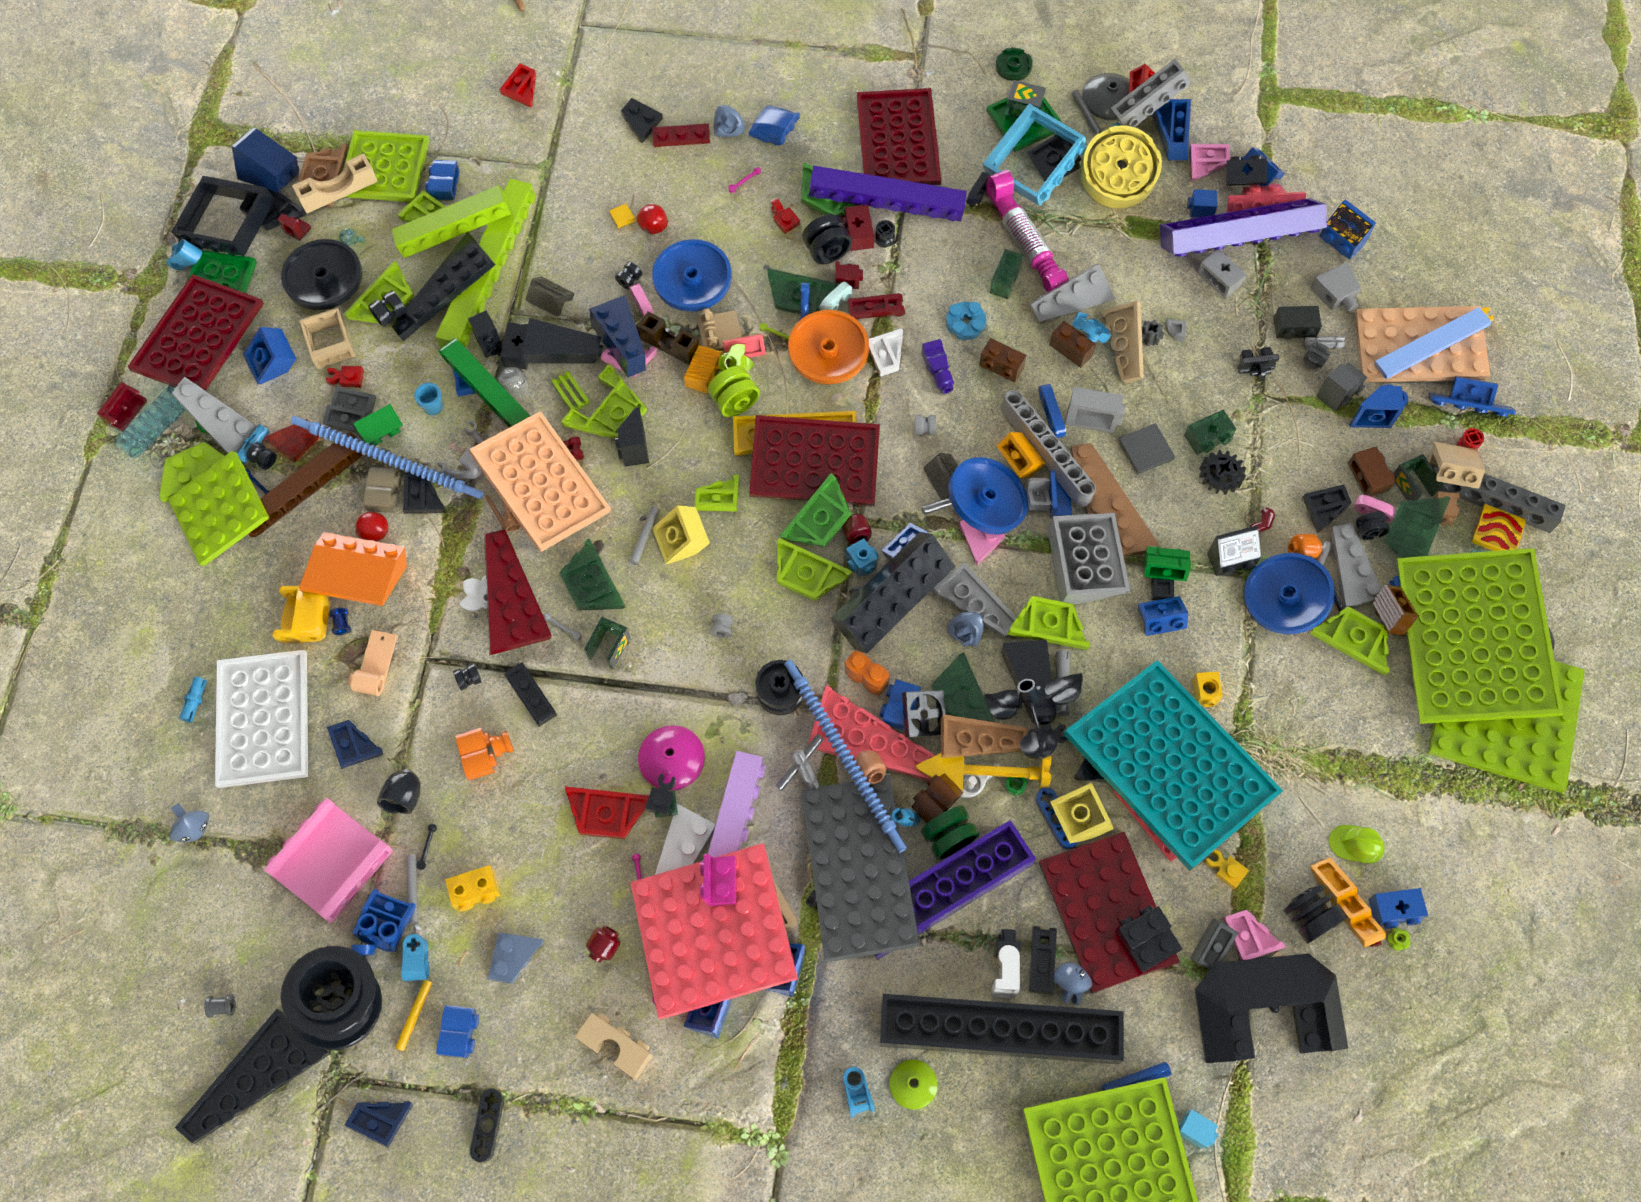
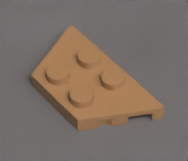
M347 143L341 144V148L330 150V148H326L319 152L306 154L297 183L308 178L316 181H328L340 175L349 150ZM334 202L329 203L325 206L328 208H332Z

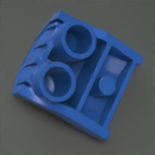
M767 105L749 130V135L763 142H771L777 146L782 145L786 140V135L795 128V123L800 119V113Z
M374 888L362 908L358 922L353 930V935L368 945H375L378 949L386 952H396L400 938L414 914L416 904L412 902L409 904L389 897Z

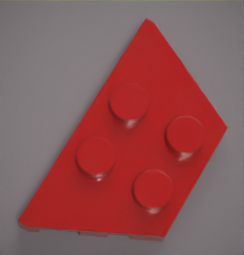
M565 786V792L580 835L625 840L644 813L649 795Z

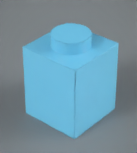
M1192 1109L1186 1112L1179 1126L1181 1137L1201 1149L1207 1148L1208 1145L1212 1146L1218 1136V1133L1215 1132L1218 1125Z

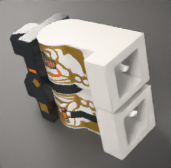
M1001 929L999 941H997L993 950V957H997L995 968L998 971V979H995L992 986V997L1016 998L1020 990L1019 952L1021 950V942H1016V930Z

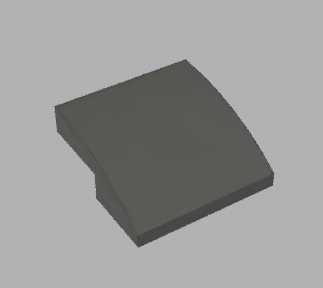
M335 387L331 405L327 404L322 424L356 431L353 423L372 413L377 396Z

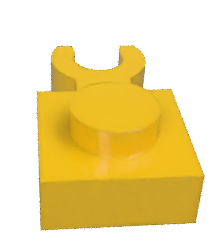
M1215 849L1212 854L1217 858V861L1213 862L1207 858L1205 864L1210 868H1217L1219 871L1215 876L1234 890L1249 870L1231 856L1227 860L1223 859L1222 853Z

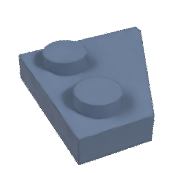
M498 932L488 980L513 984L520 971L531 961L530 958L539 947L541 948L544 941L538 938Z

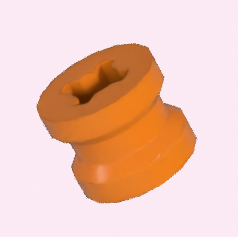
M507 731L502 732L500 736L489 737L496 757L502 756L505 752H514Z

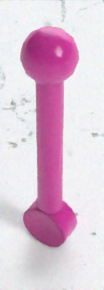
M756 167L752 173L735 185H729V192H736L737 187L754 175L760 174L761 169Z
M635 853L632 856V861L635 862L637 880L642 879L639 864L641 856Z

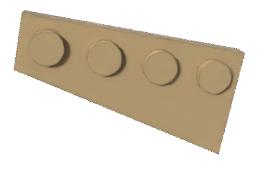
M1134 301L1102 310V316L1106 321L1105 326L1109 329V334H1112L1110 337L1112 342L1110 343L1116 355L1115 360L1121 381L1129 383L1144 379L1141 303Z

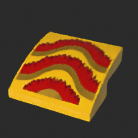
M1484 504L1478 524L1474 528L1471 542L1492 551L1517 549L1526 519Z

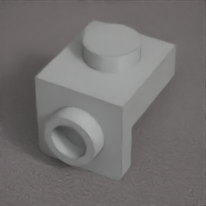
M1049 478L1029 479L1026 489L1029 510L1050 511L1052 504L1048 491L1050 486Z

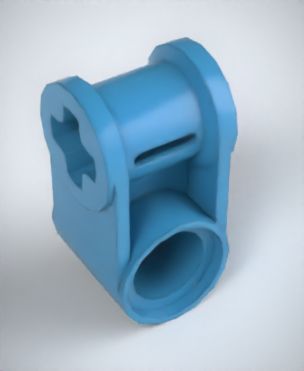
M182 239L172 246L173 252L171 257L167 259L166 264L175 270L181 271L196 264L201 257L202 250Z
M418 934L408 935L403 941V961L401 965L403 981L428 980L429 947L427 941ZM418 942L420 946L416 947V951L411 949V946Z
M857 1067L847 1069L843 1076V1083L851 1118L860 1112L868 1110L874 1112L873 1100L863 1071ZM851 1072H856L861 1077V1082L856 1086L850 1085L847 1081V1076ZM863 1101L866 1102V1103H863V1104L855 1105L856 1103H860V1102H863Z

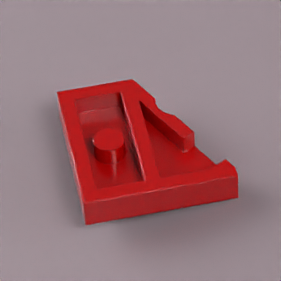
M519 63L500 88V93L528 107H532L536 71Z

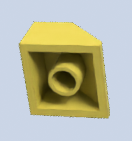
M677 505L652 528L665 564L696 555L710 543L696 507Z
M1092 783L1050 801L1069 843L1094 839L1113 830L1112 823Z

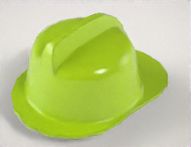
M1340 825L1335 827L1329 836V846L1340 858L1372 864L1383 857L1385 850L1384 841L1379 833L1372 828Z

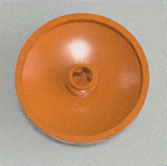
M837 310L816 311L802 318L792 329L788 341L789 358L796 371L812 382L819 384L842 383L853 378L864 367L869 354L868 335L862 324L847 313Z

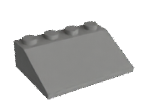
M1115 513L1052 517L1047 530L1061 602L1082 604L1130 592Z

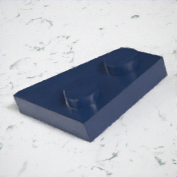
M350 720L327 727L341 769L383 755L382 749L369 740L366 734L360 732Z
M404 1101V1103H357L344 1126L389 1148L413 1104L409 1101Z

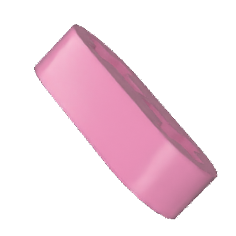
M637 283L630 286L631 295L641 315L644 317L647 311L653 313L652 307L640 284Z
M1367 495L1358 496L1354 505L1355 510L1364 515L1371 512H1384L1386 514V523L1394 520L1397 511L1394 506Z

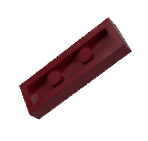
M709 123L652 127L654 147L710 143Z

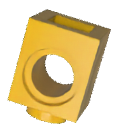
M1219 672L1196 673L1192 680L1196 701L1204 707L1217 705L1223 697ZM1203 687L1210 688L1212 694L1206 693L1203 690Z

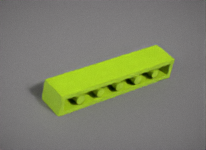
M497 185L392 229L395 246L402 256L406 258L512 213L506 195L500 185Z

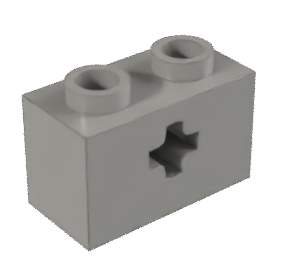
M1220 250L1215 251L1202 261L1198 270V274L1225 299L1242 287L1247 276L1242 268L1235 265Z

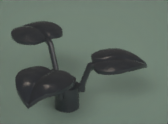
M1078 673L1055 679L1047 684L1044 691H1042L1040 686L1036 687L1032 679H1024L1019 682L1018 690H1004L994 694H985V703L991 715L1000 720L1014 717L1017 709L1022 708L1023 702L1029 705L1037 732L1025 735L1021 740L1020 747L1025 756L1035 760L1043 759L1055 751L1058 745V737L1052 729L1041 731L1034 705L1039 701L1040 694L1047 700L1053 699V702L1057 705L1074 702L1081 693L1083 675Z

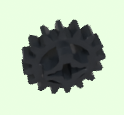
M1218 450L1216 455L1211 452L1209 457L1205 456L1199 468L1201 470L1199 477L1204 478L1202 484H1209L1208 490L1214 488L1216 494L1220 490H1223L1224 495H1227L1229 490L1232 493L1235 492L1237 487H1241L1242 481L1246 477L1244 474L1246 467H1241L1243 460L1237 461L1236 454L1229 456V451L1222 454V451Z

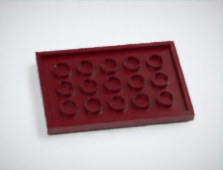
M931 88L857 92L863 174L928 185H941Z
M192 274L127 367L134 373L174 388L186 377L206 391L264 303L260 298Z
M756 415L749 497L809 501L832 473L837 479L847 504L874 506L880 424Z
M1125 831L1039 861L1079 965L1091 978L1092 987L1089 989L1091 994L1180 962L1177 954L1141 974L1116 933L1121 927L1119 923L1126 918L1132 917L1135 920L1141 916L1139 912L1150 905L1153 909L1156 908L1154 899Z

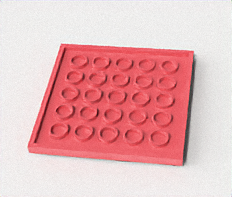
M764 843L721 855L736 857V904L708 906L704 899H701L700 885L704 882V875L702 876L700 872L701 862L630 882L657 1015L660 1020L798 980Z

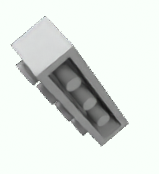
M1173 59L1111 107L1122 126L1136 127L1158 108L1169 102L1171 98L1183 91L1191 84V81L1183 67L1176 59Z

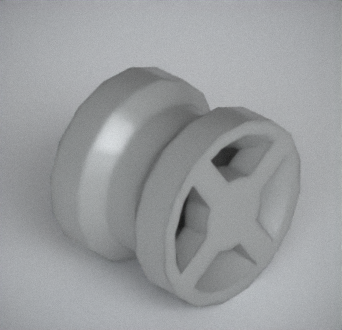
M725 614L713 615L712 622L714 624L710 629V634L719 638L731 637L732 630L730 628L733 625L734 618Z

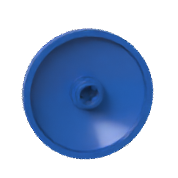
M688 239L676 242L660 253L653 266L652 279L655 291L663 302L675 309L692 312L710 308L723 299L730 288L732 272L727 256L719 247L704 240Z
M976 457L962 462L952 473L948 485L950 501L958 515L971 527L987 534L999 535L1011 532L1024 520L1028 510L1026 490L1017 475L1002 463L989 458Z
M1283 553L1265 559L1252 570L1247 578L1244 589L1245 603L1251 617L1263 628L1279 634H1298L1319 625L1330 613L1335 596L1333 580L1328 570L1312 557L1298 553Z

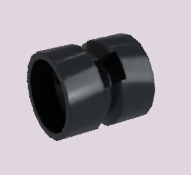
M393 290L383 295L381 301L375 300L368 305L370 312L383 328L393 322V317L399 318L407 313L404 304ZM386 304L390 306V308L393 310L392 312L388 310Z

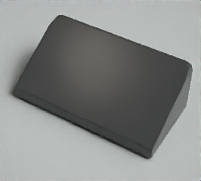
M1213 918L1191 955V959L1210 969L1214 963L1223 961L1239 932Z

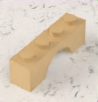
M361 154L346 161L344 170L334 179L316 181L308 178L292 185L305 212L309 213L378 181L365 154Z

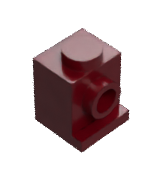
M835 261V288L842 282H846L852 289H859V281H863V269H859V265H839V261Z

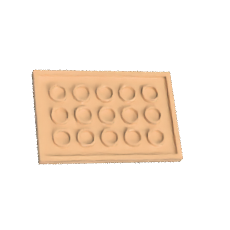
M1481 306L1356 309L1355 319L1361 372L1367 376L1365 382L1454 381L1455 376L1488 380L1490 378V369L1484 329L1388 379H1385L1374 365L1376 360L1478 307L1481 309Z
M541 411L469 449L472 458L540 553L611 512L610 506Z

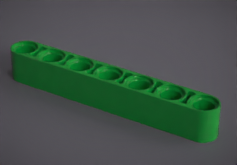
M453 338L438 350L450 367L509 428L530 417L523 407L456 338Z

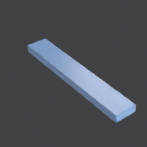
M1478 307L1376 360L1374 365L1383 377L1388 379L1490 326L1491 321Z

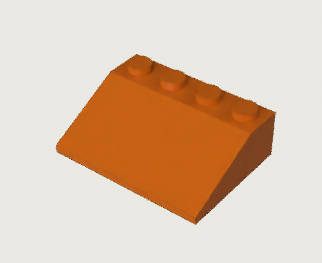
M323 532L314 545L299 589L304 592L383 606L407 568L405 547Z

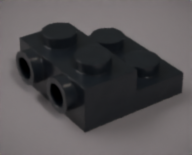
M1057 134L1028 151V155L1044 182L1073 146L1072 143ZM1080 155L1075 160L1073 168L1067 171L1064 177L1081 168L1079 162L1082 159Z
M1151 905L1139 912L1141 916L1135 920L1132 917L1126 918L1119 923L1121 927L1116 931L1141 974L1183 950L1170 929L1172 927L1159 906L1154 909Z

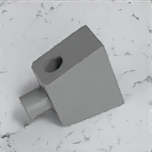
M1348 263L1315 277L1310 289L1330 309H1336L1343 305L1348 312H1352L1359 306L1355 299L1361 288Z

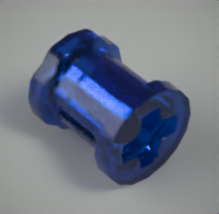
M336 608L329 612V617L332 618L333 628L331 629L333 635L341 636L352 631L350 625H348V609Z

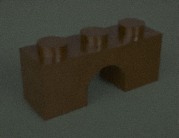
M647 311L637 325L641 340L690 365L698 345H700L699 337L683 329L678 334L672 332L666 326L664 319Z

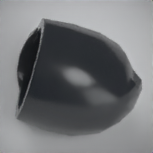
M410 769L391 774L380 790L377 805L386 812L411 814L420 797L421 783L417 775ZM386 800L393 801L398 804H391Z

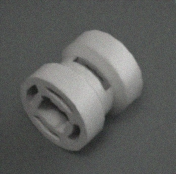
M915 415V435L927 433L929 436H935L936 415H929L928 417Z

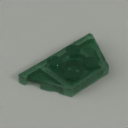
M770 268L767 269L774 306L778 310L801 314V283H809V314L820 311L821 302L839 285V283Z
M1451 497L1401 501L1385 543L1400 558L1427 556Z
M590 538L587 539L579 553L576 552L571 558L570 563L565 565L559 572L577 609L610 610L626 608Z
M963 652L931 684L932 691H944L945 715L995 722Z

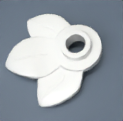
M486 575L481 581L473 578L463 581V589L467 596L459 603L460 606L472 612L482 608L487 610V601H485L487 597Z

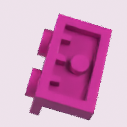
M704 854V861L700 863V872L702 876L704 875V882L700 885L701 899H704L708 906L736 904V857H711L709 854Z

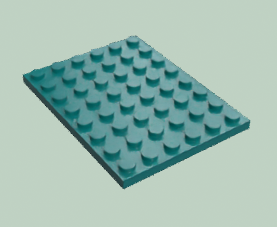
M1158 660L1063 733L1189 871L1283 792L1274 780Z

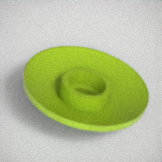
M913 1059L906 1060L896 1066L891 1074L889 1086L892 1097L899 1105L907 1109L916 1110L924 1108L931 1103L936 1095L938 1083L933 1069L928 1064ZM916 1079L918 1087L912 1088L909 1085V1081Z

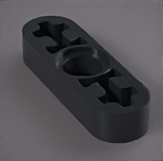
M496 1089L486 1090L480 1098L470 1147L471 1158L479 1163L488 1162L494 1155L504 1105V1096ZM492 1094H495V1098L498 1099V1103H493L491 1110L496 1112V1116L483 1114L484 1110L489 1111L490 1104L486 1100L491 1098ZM490 1118L494 1123V1127L490 1132L484 1133L481 1130V1123L483 1120ZM479 1135L486 1138L491 1137V1141L485 1140L484 1148L488 1149V1153L483 1154L482 1158H480V1154L476 1153L477 1148H481L483 1140L478 1139Z

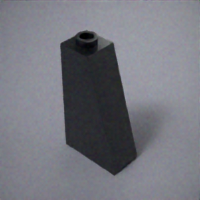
M529 318L519 363L595 364L597 356L601 357L603 345H600L601 337Z
M1047 640L1003 643L1001 654L1016 688L1022 680L1032 679L1036 687L1040 686L1042 691H1044L1047 684L1052 681ZM1040 694L1039 701L1034 705L1039 724L1048 725L1055 720L1057 715L1056 706L1053 699L1047 700ZM1023 702L1031 722L1034 723L1030 706Z

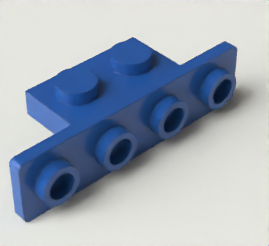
M1455 376L1450 396L1430 392L1428 395L1433 400V403L1445 406L1446 403L1454 404L1453 407L1459 409L1473 407L1475 411L1487 413L1490 410L1495 411L1496 415L1508 417V414L1515 415L1516 413L1513 407L1493 404L1498 389V384Z

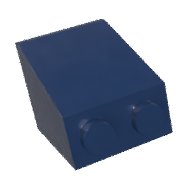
M253 127L231 146L237 180L279 192L299 174L297 157L257 128Z

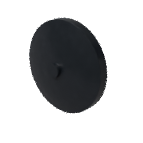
M319 239L301 245L288 256L282 268L281 281L287 295L297 305L311 310H326L343 304L355 294L362 280V265L355 251L347 244L333 239Z

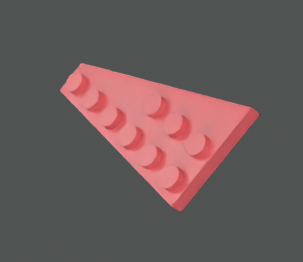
M826 685L820 707H824L823 712L828 713L827 718H831L830 723H834L833 728H837L836 733L841 735L840 739H843V744L847 745L846 750H850L849 755L854 756L853 760L862 751H875L885 763L886 770L926 781L931 779L917 770L916 765L936 755L922 746L916 745L908 737H905L902 733L899 734L891 726L865 709L859 708L850 702L848 698L839 695ZM815 720L808 745L819 734L824 740L816 750L838 756L839 753H835L836 748L831 747L833 743L828 742L829 737H825L826 732H822L823 727H819V721Z

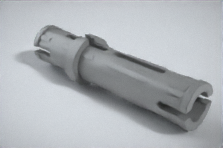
M1056 651V679L1070 675V651ZM1056 704V714L1068 716L1070 714L1069 704Z

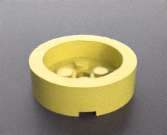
M1131 126L1110 127L1108 130L1100 134L1098 133L1086 148L1080 168L1082 184L1087 193L1096 202L1106 207L1124 209L1135 206L1145 200L1152 192L1161 173V154L1153 143V139L1142 130ZM1123 160L1127 163V167L1120 169L1117 162Z

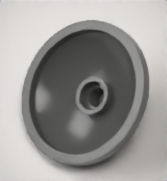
M1102 73L1088 80L1083 88L1082 98L1090 112L1101 119L1118 120L1111 107L1129 94V79L1116 73Z

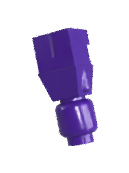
M941 339L923 343L921 354L926 368L933 375L937 388L943 394L950 393L954 389V379L948 370L947 354L944 351Z

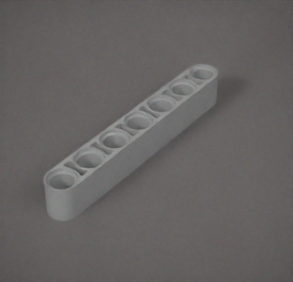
M1016 390L1008 391L1001 407L1004 416L1017 432H1023L1046 463L1044 466L1048 471H1055L1056 481L1072 501L1080 507L1088 506L1096 490L1095 484L1024 396Z

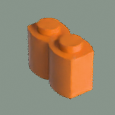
M853 651L845 661L846 675L851 680L862 683L864 688L870 693L880 696L889 685L890 675L888 671L881 665L872 663L864 653Z
M482 728L455 735L463 770L469 781L495 773L494 766H497L494 753L489 752L488 746L491 745L489 733H484Z

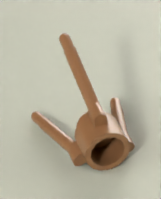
M489 495L485 496L502 529H505L507 532H513L522 527L503 500L505 513L502 518Z

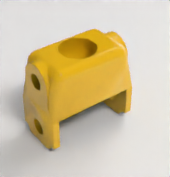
M299 586L280 587L279 593L287 601L282 614L281 630H275L272 633L276 641L299 644L318 642L324 639L330 610L329 596L300 591Z

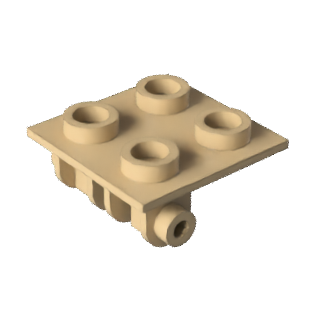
M704 309L701 317H697L702 344L705 347L714 350L724 348L722 341L742 337L736 310L713 314L709 309Z

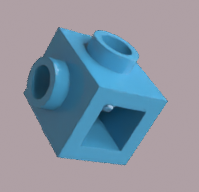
M865 539L846 548L847 564L852 572L856 571L858 576L861 577L864 574L869 575L876 570L879 555L876 549L870 547Z

